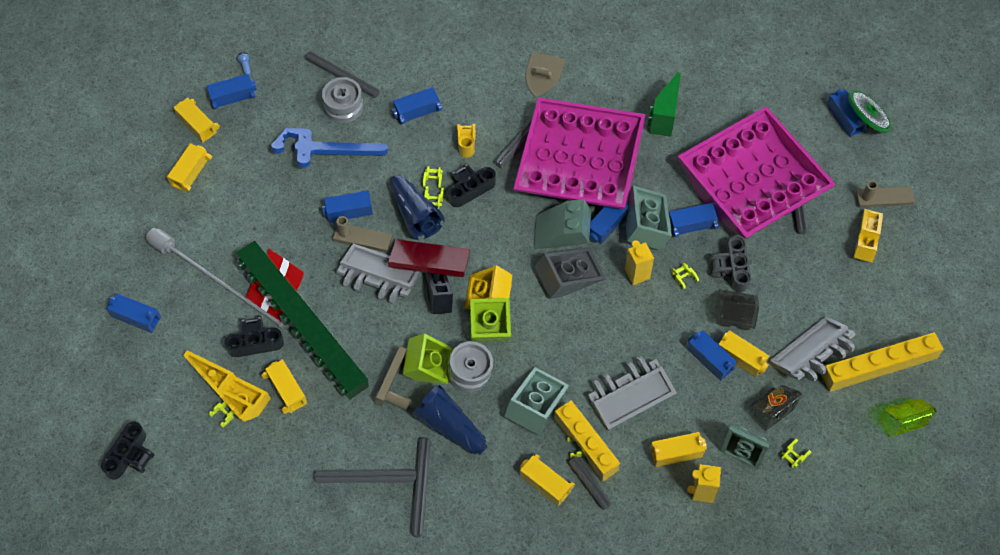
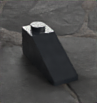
M424 272L432 313H452L453 292L447 275Z

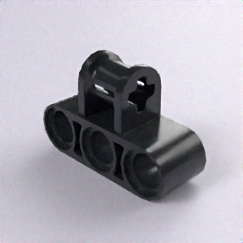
M465 163L462 168L451 171L450 176L455 184L448 190L449 203L453 207H461L491 190L496 185L495 170L491 167H484L474 172Z
M261 315L247 320L242 318V333L231 334L225 339L226 349L232 357L277 351L284 345L281 331L275 327L264 329ZM259 341L257 344L251 345L252 342ZM239 344L238 347L231 348L233 345Z
M135 421L128 423L102 460L101 469L109 479L115 480L120 478L128 466L144 473L145 466L151 458H154L155 454L142 446L146 439V432L140 423ZM139 431L136 436H132L134 432ZM128 448L125 453L120 454L123 449ZM117 465L113 471H109L112 466Z

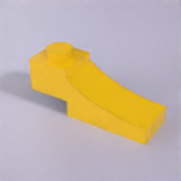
M864 209L854 258L873 263L877 252L878 239L881 234L883 213Z

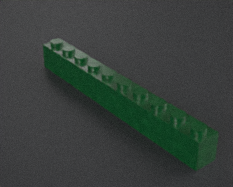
M253 241L237 251V260L235 262L239 269L246 271L248 280L258 286V292L263 298L266 297L269 300L268 303L271 309L279 312V317L283 324H288L291 327V333L296 339L299 338L303 342L302 346L307 353L311 352L316 365L319 368H324L326 377L330 382L334 381L336 383V388L341 396H346L351 400L368 388V378L257 242Z

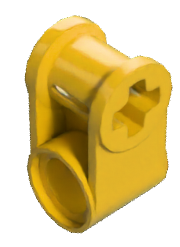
M457 124L458 149L462 157L468 158L475 153V124L469 126Z

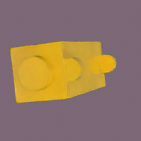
M187 97L173 107L175 114L203 143L217 133L216 130L220 128V125L213 123L195 105L196 101Z
M189 144L167 176L170 186L184 192L190 191L193 181L207 161L212 159V156L207 153L205 148L200 145Z
M633 241L632 247L627 252L625 272L632 285L649 280L651 277L654 257L646 242L640 244L639 241Z
M729 330L725 333L719 343L737 361V366L754 377H757L759 373L764 374L767 370L769 355Z
M283 359L279 362L271 363L265 369L266 372L262 373V378L270 379L285 404V407L282 408L284 414L292 413L308 404L305 395Z
M699 432L654 441L651 443L650 450L655 467L701 458L705 450H707L705 439L700 436Z
M538 454L533 455L529 460H524L520 466V477L559 507L570 494L575 483H568L541 462Z
M700 464L698 470L693 471L694 486L687 488V492L693 494L692 500L708 503L714 502L720 486L721 467Z

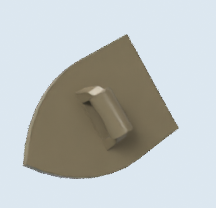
M532 52L526 69V83L535 97L547 93L557 84L566 59Z

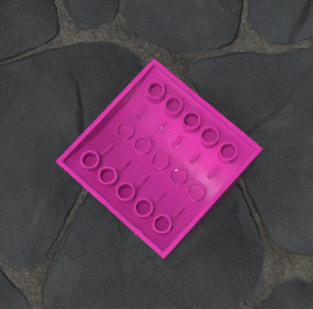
M538 97L514 191L566 200L584 199L586 203L625 209L637 164L645 114Z
M767 106L678 156V160L698 196L705 204L713 203L718 220L744 239L836 185Z

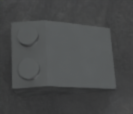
M590 247L544 254L535 265V269L550 299L563 297L606 279Z

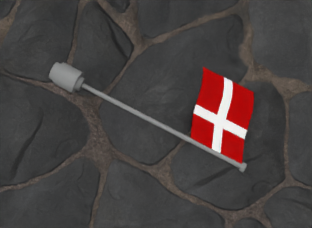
M152 228L147 233L146 240L155 249L163 254L173 251L279 325L280 329L285 327L279 317V312L271 309L268 303L269 300L260 295L257 290L258 286L255 283H251L247 296L244 297L175 249V239L160 228ZM268 249L267 256L297 291L301 285L304 272L271 249Z

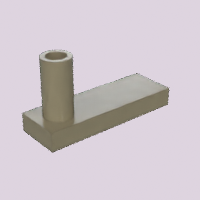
M870 180L867 182L865 189H856L855 192L859 208L915 204L912 186L878 188V183Z
M341 216L337 219V228L333 241L348 245L354 243L368 249L388 253L393 235L351 226L348 223V219L345 216Z
M399 346L377 394L376 405L383 406L386 401L407 410L411 399L390 390L405 358L407 349Z

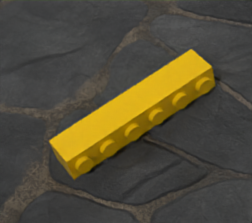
M934 332L826 365V372L821 374L828 391L831 392L938 359L944 349Z

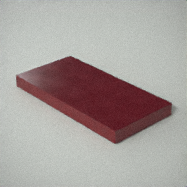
M396 239L388 261V267L464 277L470 249Z

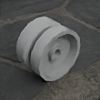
M338 77L329 81L323 88L322 99L324 109L331 120L339 123H348L361 115L363 111L362 91L356 81L347 77Z
M471 341L461 343L455 347L450 355L447 372L452 385L463 392L472 393L482 389L490 379L493 369L491 352L484 345Z

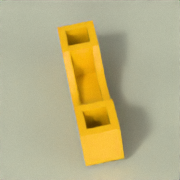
M572 400L555 410L554 420L563 432L573 438L580 446L590 467L602 482L619 471L620 462Z

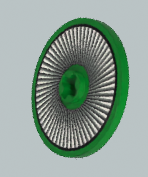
M853 90L849 93L848 100L850 105L866 124L881 133H887L892 128L891 121L885 111L871 97L858 90Z

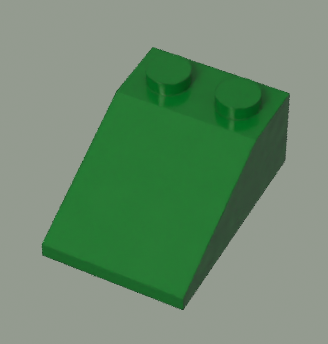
M680 72L676 73L656 97L654 106H650L647 127H651L650 134L672 136L681 77Z

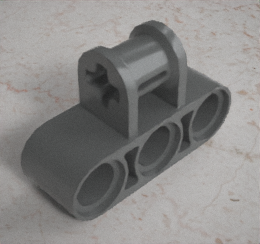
M734 236L728 242L726 253H718L710 257V262L713 265L712 276L714 278L730 277L732 289L738 293H743L749 287L751 273L745 240L739 236Z

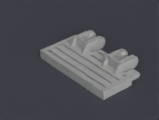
M354 243L342 259L341 265L337 270V274L343 276L349 271L343 281L344 287H348L354 277L358 278L354 284L355 291H359L364 283L380 288L382 283H384L379 291L378 299L383 300L388 290L391 289L393 291L389 297V303L392 304L395 303L399 294L405 298L409 296L422 272L388 267L389 255Z
M825 317L772 358L770 363L775 369L797 380L804 377L814 382L818 377L814 371L820 374L826 372V367L820 362L824 361L831 354L842 359L846 356L844 349L850 352L855 349L853 342L850 341L855 336V332L849 330L848 326Z
M641 356L637 358V363L644 374L642 377L639 376L631 362L627 363L626 367L629 373L615 380L619 389H616L609 375H604L603 381L610 391L608 395L605 394L597 380L592 382L595 391L589 394L588 397L607 430L677 393L657 359L648 363L652 369L650 371L644 358Z

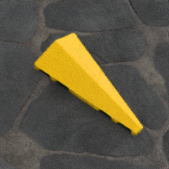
M188 350L184 353L183 356L241 421L246 422L259 416L270 401L271 397L268 392L236 377L233 372Z

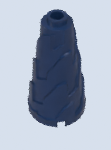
M403 175L393 176L389 184L410 235L414 239L419 240L418 237L422 235L426 239L436 234L442 228L440 222H444L442 212L425 198L414 184L409 182Z
M440 385L434 387L421 401L422 408L417 406L414 410L413 416L416 419L424 422L437 433L444 435L470 454L473 453L475 455L478 453L481 455L488 447L485 444L487 442L485 440L486 437L475 427L473 422L462 412L458 404Z

